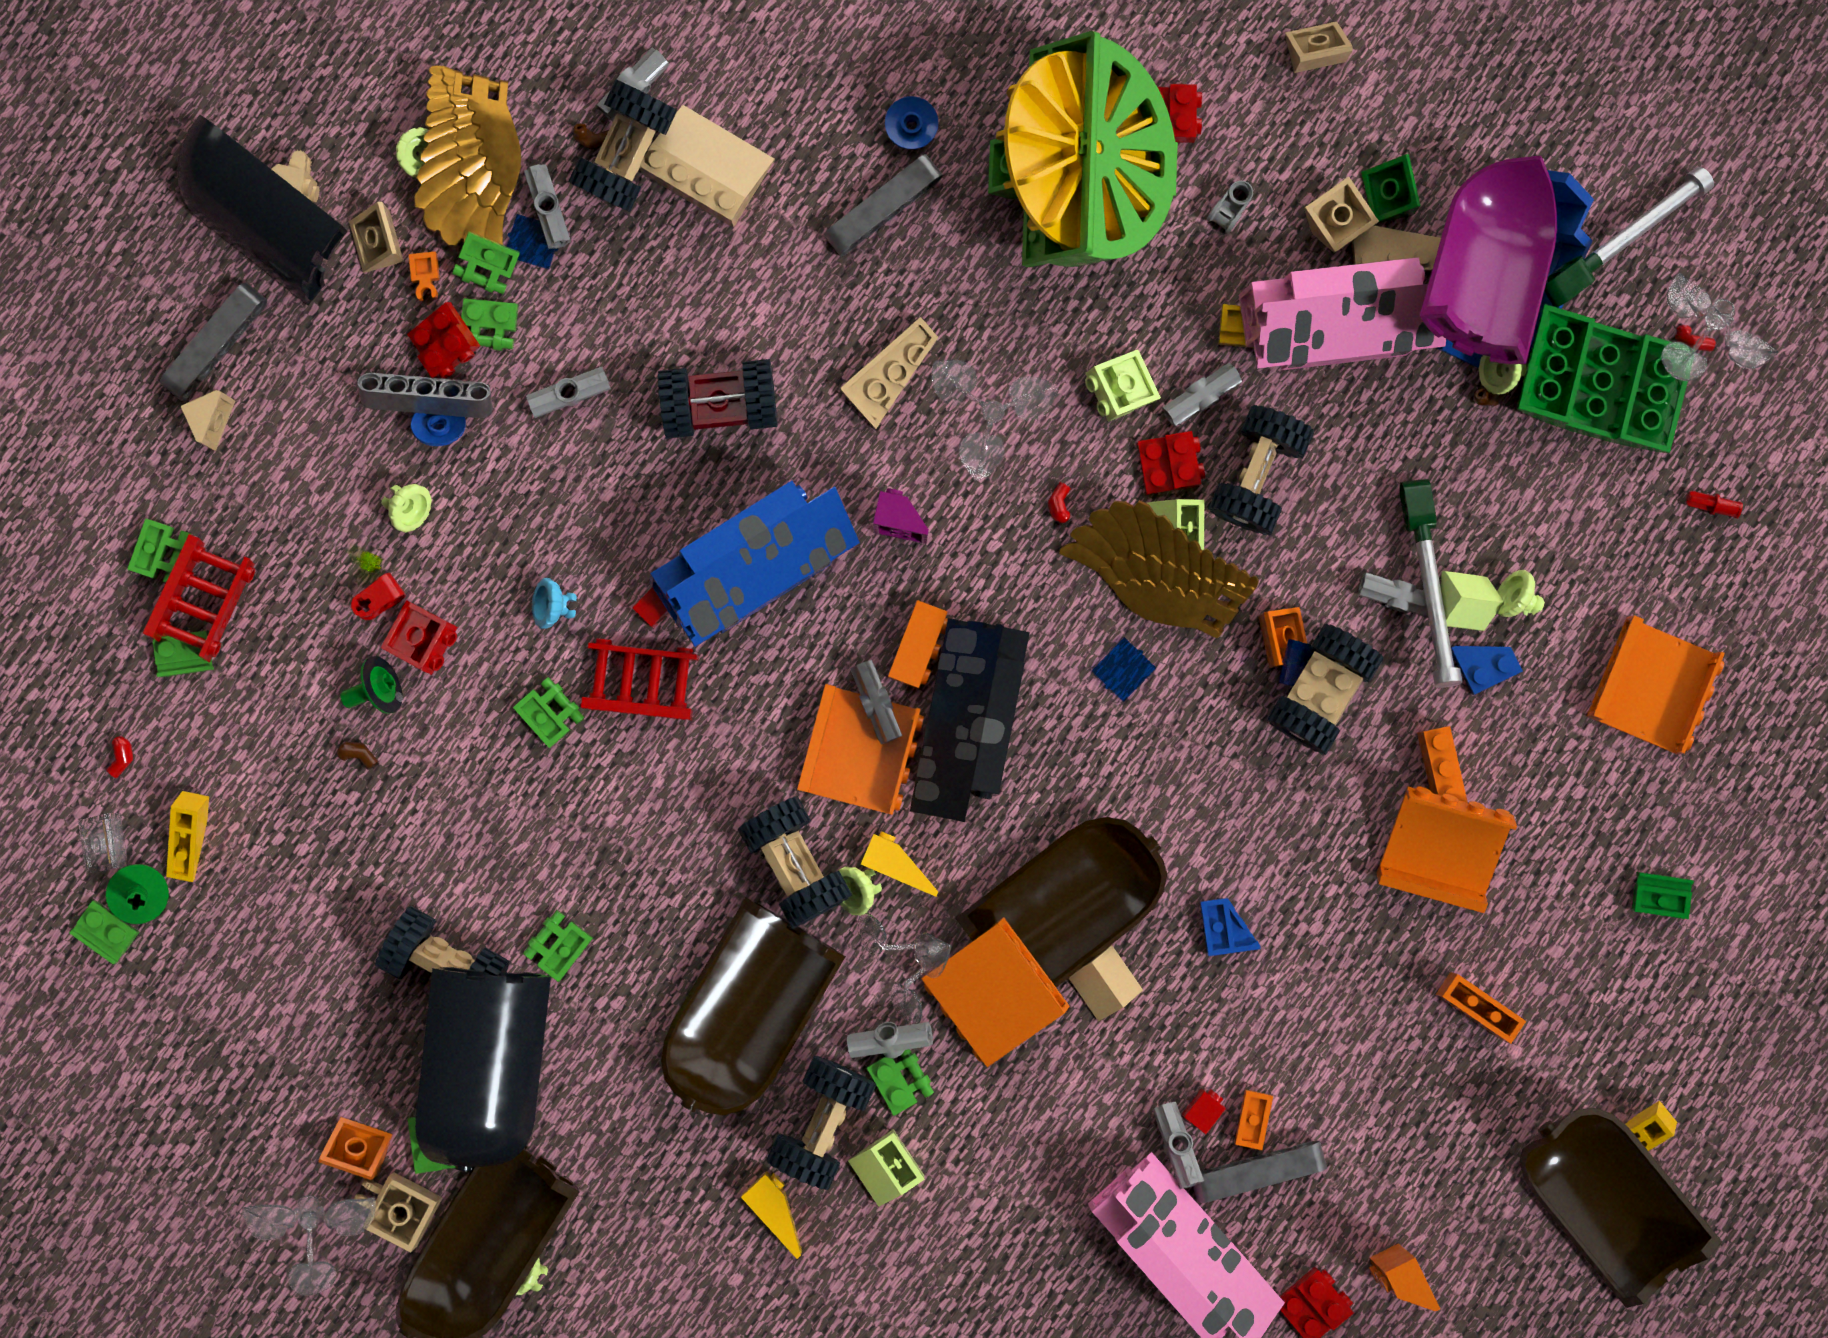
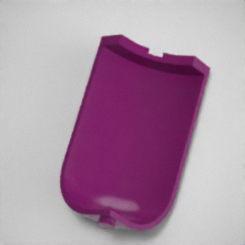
M1541 155L1506 159L1486 166L1461 185L1450 204L1420 317L1436 337L1443 336L1453 343L1452 348L1472 356L1473 352L1489 356V361L1526 364L1555 249L1557 234V211L1553 185Z

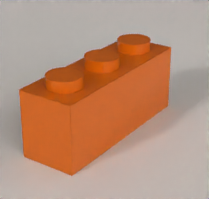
M917 600L888 678L919 689L920 684L926 686L931 670L926 668L930 658L936 660L941 645L936 642L940 633L945 635L948 611Z
M1446 726L1418 732L1417 736L1430 791L1441 796L1443 794H1450L1458 798L1459 801L1468 803L1451 727Z
M1453 972L1449 973L1435 994L1487 1031L1509 1044H1512L1526 1023L1523 1018L1459 974Z

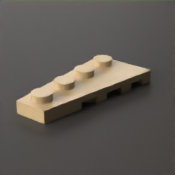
M1373 225L1352 240L1354 265L1419 258L1420 265L1424 267V271L1432 272L1441 238Z
M921 317L840 388L841 392L874 429L878 427L887 411L891 408L902 389L938 339V336Z

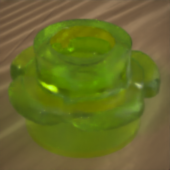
M363 550L360 557L356 558L360 562L359 567L366 571L374 573L376 569H382L380 565L383 558Z

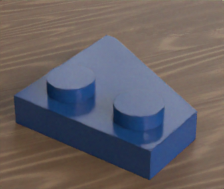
M1451 647L1452 655L1472 695L1523 672L1511 647Z
M1228 898L1200 901L1207 956L1261 949L1260 944L1251 934Z

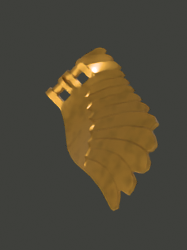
M432 66L429 69L432 77L427 81L430 88L426 91V97L429 99L426 110L431 112V114L426 118L425 126L429 130L423 138L428 144L421 152L420 160L424 164L416 176L421 186L414 196L415 207L424 211L423 221L427 229L433 232L438 231L441 239L449 246L458 245L461 241L464 244L468 231L503 245L504 215L516 187L521 169L519 139L507 106L508 81L499 80V82L491 81L489 77L476 74L467 76L463 75L462 71L453 70L445 66ZM461 87H470V95L461 93ZM488 91L497 93V100L488 99Z
M1140 500L1134 506L1126 501H1114L1110 505V509L1101 508L1092 512L1089 517L1092 525H1083L1073 529L1070 536L1076 542L1064 545L1059 552L1060 555L1082 563L1098 572L1114 590L1118 598L1140 617L1170 626L1196 628L1214 638L1221 636L1224 632L1223 627L1225 624H1230L1238 613L1240 604H1244L1259 583L1257 576L1250 577L1246 570H1239L1234 563L1227 564L1221 557L1215 559L1209 549L1205 548L1202 550L1196 540L1189 541L1182 529L1179 527L1174 529L1172 522L1165 515L1157 516L1149 504ZM1221 595H1224L1230 598V601H1222L1218 599ZM1206 615H1209L1215 618L1216 620L1208 621L1203 619L1206 617Z

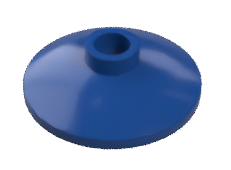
M916 96L903 97L895 101L886 113V133L895 145L903 149L916 150L925 147L934 139L938 131V115L934 107L923 98ZM908 122H915L917 127L913 130L908 129L906 126Z
M415 413L411 420V430L414 437L421 443L429 446L451 444L463 435L466 428L465 417Z

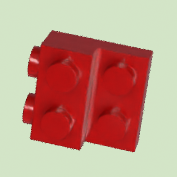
M1170 84L1169 87H1158L1170 116L1175 142L1194 143L1196 135H1201L1202 118H1197V108L1202 107V92H1197V84Z
M445 302L407 334L420 354L417 357L431 378L446 379L455 372L454 368L460 363L463 364L471 360L475 356L474 351L480 347V344L451 302Z
M1192 431L1137 442L1146 495L1199 487L1201 479H1205L1203 463H1198L1196 453L1201 451L1198 436L1193 437Z
M406 600L381 648L432 675L434 671H438L443 666V654L447 647H451L456 642V630L458 627Z
M1313 1267L1279 1296L1285 1302L1280 1311L1303 1338H1321L1330 1329L1334 1331L1354 1314L1350 1308L1354 1303L1343 1290L1339 1294L1332 1287L1335 1280L1325 1269L1320 1272L1316 1267Z

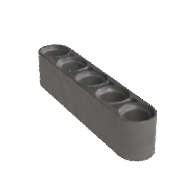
M927 154L922 155L832 225L824 233L825 238L841 257L846 255L942 179L943 174Z
M244 282L239 285L162 375L160 384L181 401L189 398L267 305V299L248 283Z
M366 373L360 376L357 381L361 403L369 409L470 418H485L493 411L490 387L482 382L382 373Z
M1310 1141L1203 1170L1201 1174L1204 1182L1193 1186L1197 1203H1207L1326 1170L1327 1165L1320 1141Z

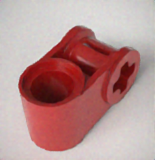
M386 573L352 599L351 609L361 619L366 621L373 620L387 609L401 602L406 597V594L392 574ZM364 601L369 603L368 607L370 610L368 612L362 610V603Z

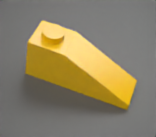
M182 791L171 805L166 877L194 882L208 820L209 796Z
M882 831L879 836L873 834L861 865L937 897V889L900 845L894 843L896 837Z
M1658 1101L1638 1113L1625 1125L1630 1128L1649 1151L1674 1136L1677 1121L1665 1106Z
M766 1171L742 1193L741 1198L794 1257L798 1259L801 1256L802 1249L786 1192L783 1189L785 1184L777 1174L773 1173L770 1175Z

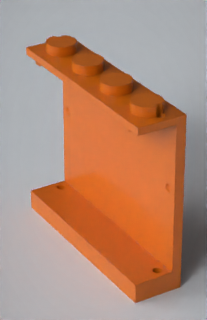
M1635 615L1626 617L1586 717L1674 754H1685V751H1689L1694 742L1692 734L1695 727L1699 726L1703 720L1704 711L1702 709L1704 704L1713 695L1714 686L1712 684L1714 679L1723 670L1724 661L1722 659L1725 653L1710 652L1644 624V619Z
M825 684L797 790L893 815L894 810L900 811L903 795L898 794L901 783L907 784L910 769L905 766L908 757H914L917 742L912 740L914 732L921 731L924 716L919 715V708L915 709L891 702L893 706L892 711L902 736L880 744L871 719H868L859 696L861 694Z
M1407 786L1377 870L1378 884L1485 913L1488 905L1486 892L1510 829L1516 830L1517 828L1514 815L1504 809H1496L1495 811L1485 808L1484 805L1475 801H1470L1469 803L1459 801L1458 798L1450 794H1443L1441 796L1432 793L1424 787L1417 786V788Z
M1004 917L996 922L988 931L935 969L928 971L921 978L924 982L925 990L931 996H935L940 1003L942 1013L947 1018L952 1019L957 1026L956 1030L959 1036L969 1042L976 1059L979 1062H983L986 1067L992 1065L1062 1016L1070 1007Z

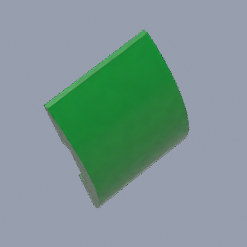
M1544 304L1517 410L1548 424L1581 435L1624 446L1670 453L1696 349L1647 334L1640 336L1596 323L1593 318Z

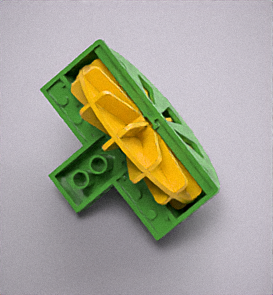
M1095 31L1082 33L1030 50L1029 68L1024 72L1017 84L1009 86L1006 92L1010 101L1005 118V128L996 132V139L990 140L988 194L1007 199L1018 198L1024 209L1022 266L1035 267L1053 264L1064 267H1078L1133 254L1151 241L1159 231L1168 214L1173 196H1176L1178 142H1175L1170 116L1158 87L1143 65L1131 53L1117 43L1101 37V34Z

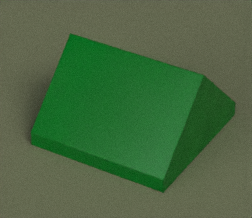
M1409 154L1402 155L1361 172L1369 207L1379 220L1377 223L1413 216L1421 207Z

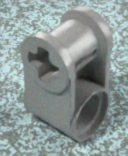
M1246 181L1234 182L1223 198L1215 205L1206 220L1209 222L1214 221L1225 229L1226 234H1229L1241 218L1243 211L1253 196L1252 186ZM1233 191H1244L1246 200H1236L1233 196Z

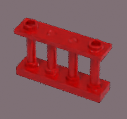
M189 534L143 634L157 642H160L161 638L167 635L201 649L199 657L210 663L212 657L215 658L220 651L221 642L219 641L246 583H250L254 577L255 568L253 567L255 564L250 558L245 556L241 565L211 554L205 551V543L200 538ZM202 561L236 575L230 589L228 590L194 576L192 571L196 563ZM192 586L224 599L218 615L183 601L181 595L184 588ZM181 611L213 624L207 638H201L172 626L169 620L173 612Z
M596 638V643H588L590 650H597L593 692L589 694V698L582 697L581 708L692 721L693 710L687 708L685 695L689 660L699 661V656L693 654V649L677 647V652L616 646L612 645V640ZM608 652L624 653L620 696H617L616 700H606V694H603ZM635 655L651 656L647 699H644L643 703H634L633 697H630ZM662 658L679 659L674 702L671 701V706H661L660 700H658Z

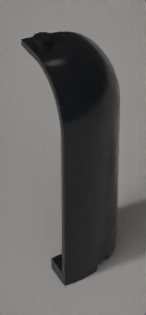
M199 115L184 138L177 161L178 187L185 204L201 222L308 306L325 286L323 279L325 269L321 266L324 258L326 260L331 258L335 248L348 231L208 119Z
M456 967L432 968L415 1118L418 1145L424 1156L430 1161L455 1166V1169L460 1171H471L472 1167H488L507 1163L518 1156L527 1145L535 1122L551 976L531 972H499V976L485 975L483 977L484 971Z

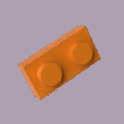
M1245 1089L1234 1140L1235 1145L1263 1150L1273 1095Z

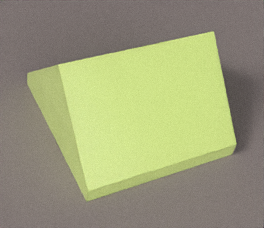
M1442 571L1441 593L1447 627L1484 631L1504 604L1488 577Z

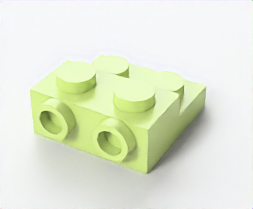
M1139 350L1096 365L1086 372V387L1090 392L1095 393L1098 399L1097 410L1102 417L1106 416L1108 422L1156 402L1161 398Z

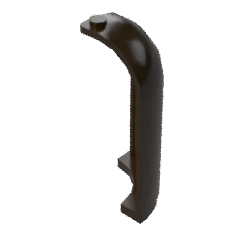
M1103 817L1085 821L1067 831L955 919L970 939L974 941L1004 917L1055 987H1058L1139 924L1154 909L1164 892L1167 880L1165 863L1158 852L1161 847L1152 836L1147 838L1141 830L1126 820Z
M745 897L673 1019L664 1040L661 1058L664 1080L673 1093L682 1099L680 1104L692 1112L699 1109L710 1114L728 1115L745 1109L759 1099L776 1077L846 956L823 941L810 936L802 928L796 927L792 929L788 921Z
M1598 1108L1577 1109L1555 1122L1548 1121L1538 1129L1539 1134L1522 1149L1519 1164L1523 1179L1528 1187L1626 1308L1644 1304L1661 1286L1668 1282L1665 1278L1667 1274L1676 1268L1682 1272L1695 1264L1708 1260L1722 1243L1721 1239L1630 1128L1614 1114Z
M525 1146L518 1156L507 1163L488 1167H473L409 1270L396 1305V1321L400 1328L399 1332L407 1338H479L487 1334L503 1316L580 1193L578 1187L570 1178L555 1172L557 1167L543 1156H540L538 1160L533 1157L531 1153L526 1151L528 1146Z

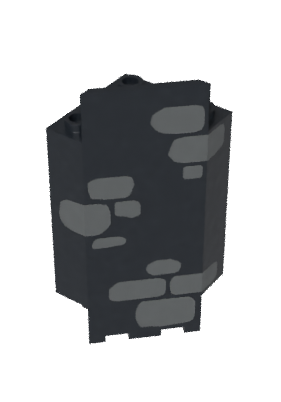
M948 618L910 812L965 822L971 791H974V797L989 800L992 799V795H999L1030 632L1006 628L1003 624L991 625L984 622H966Z

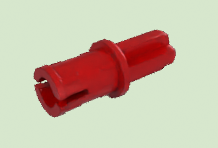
M1690 491L1686 497L1687 506L1709 511L1710 515L1717 513L1738 519L1743 509L1742 502L1721 498L1719 494H1714L1713 496Z

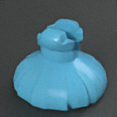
M543 578L537 584L532 598V613L535 624L540 629H546L553 626L558 621L560 615L568 619L574 618L576 611L569 610L566 606L567 601H576V594L567 593L562 595L561 589L556 582L550 578Z

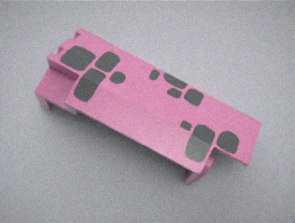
M1419 258L1290 272L1284 279L1251 282L1239 294L1246 348L1254 347L1257 369L1281 366L1282 370L1406 356L1414 350L1445 347L1446 338L1443 336L1436 337L1420 317L1428 284H1423L1425 271L1424 267L1420 265Z
M1152 1152L1132 1170L1129 1167L1126 1168L1088 1203L1092 1213L1114 1236L1117 1243L1201 1338H1222L1227 1331L1225 1329L1228 1326L1239 1338H1261L1285 1303L1185 1189H1180L1175 1177Z

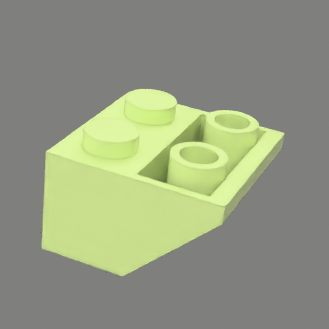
M1175 499L1147 502L1157 516L1165 515L1172 522L1174 529L1178 527L1182 529L1189 541L1196 540L1201 549L1204 550V500Z
M894 1129L848 1160L878 1207L903 1195L925 1180L923 1172Z

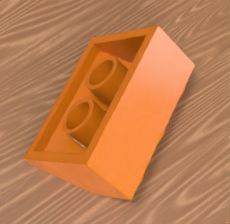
M1399 1243L1369 1258L1373 1265L1369 1267L1371 1275L1381 1288L1384 1287L1387 1293L1391 1292L1398 1299L1435 1312L1440 1310L1416 1258Z

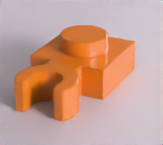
M436 251L409 254L411 281L419 283L416 288L417 298L419 301H423V292L431 290V296L436 300L438 298V291L432 281L440 280Z

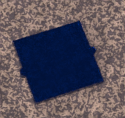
M517 214L512 231L508 233L509 241L507 247L520 252L517 261L549 270L554 253L559 249L548 248L539 220Z
M1124 637L1099 662L1092 672L1105 684V689H1110L1124 702L1156 667L1143 655L1142 650L1136 649Z
M1288 639L1285 658L1282 660L1283 667L1279 681L1280 684L1295 685L1314 653L1310 649L1311 644Z

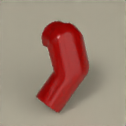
M1688 325L1677 327L1675 339L1678 343L1696 350L1709 352L1714 350L1716 344L1714 338L1691 335L1692 328Z
M1059 482L1050 496L1048 508L1051 517L1055 521L1066 523L1070 519V512L1066 509L1064 499L1071 488L1062 482Z
M122 736L115 737L112 741L115 760L106 769L114 778H118L133 761L131 743Z

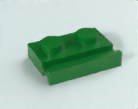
M1636 872L1637 881L1634 887L1632 911L1689 919L1692 898L1691 887L1694 880Z

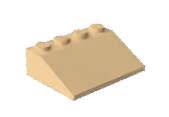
M682 105L677 111L667 134L660 133L651 144L640 164V171L646 177L734 228L775 159Z

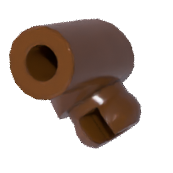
M579 123L573 128V137L586 148L595 149L602 146L609 130L595 134L587 129L585 124Z
M1478 388L1474 392L1473 398L1480 406H1497L1511 391L1498 395L1488 392L1485 388Z
M344 742L337 750L339 759L346 761L350 758H357L367 770L379 762L363 743Z

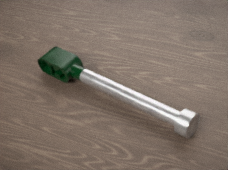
M1702 167L1694 168L1685 175V183L1585 259L1582 256H1577L1547 277L1544 292L1553 307L1565 304L1595 281V277L1592 274L1594 271L1694 195L1702 197L1714 187V181L1710 173Z
M1429 479L1400 482L1399 491L1405 528L1407 532L1414 531L1437 663L1438 670L1433 672L1434 685L1436 688L1456 686L1462 683L1460 668L1454 667L1430 530L1435 529L1437 523L1431 483Z

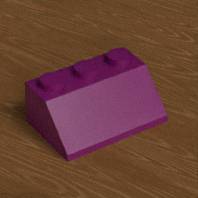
M887 488L886 492L880 491L873 522L874 533L927 544L929 529L908 497L903 496V492L896 489Z

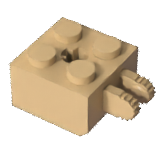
M294 151L288 166L277 164L272 168L274 172L312 202H317L319 186L310 176L312 162L304 151Z
M395 1172L388 1176L384 1186L364 1178L361 1185L367 1190L378 1194L376 1201H373L365 1195H355L353 1200L356 1203L371 1210L363 1227L411 1253L418 1246L443 1197ZM398 1207H404L406 1209L407 1215L401 1217V1211L398 1209Z

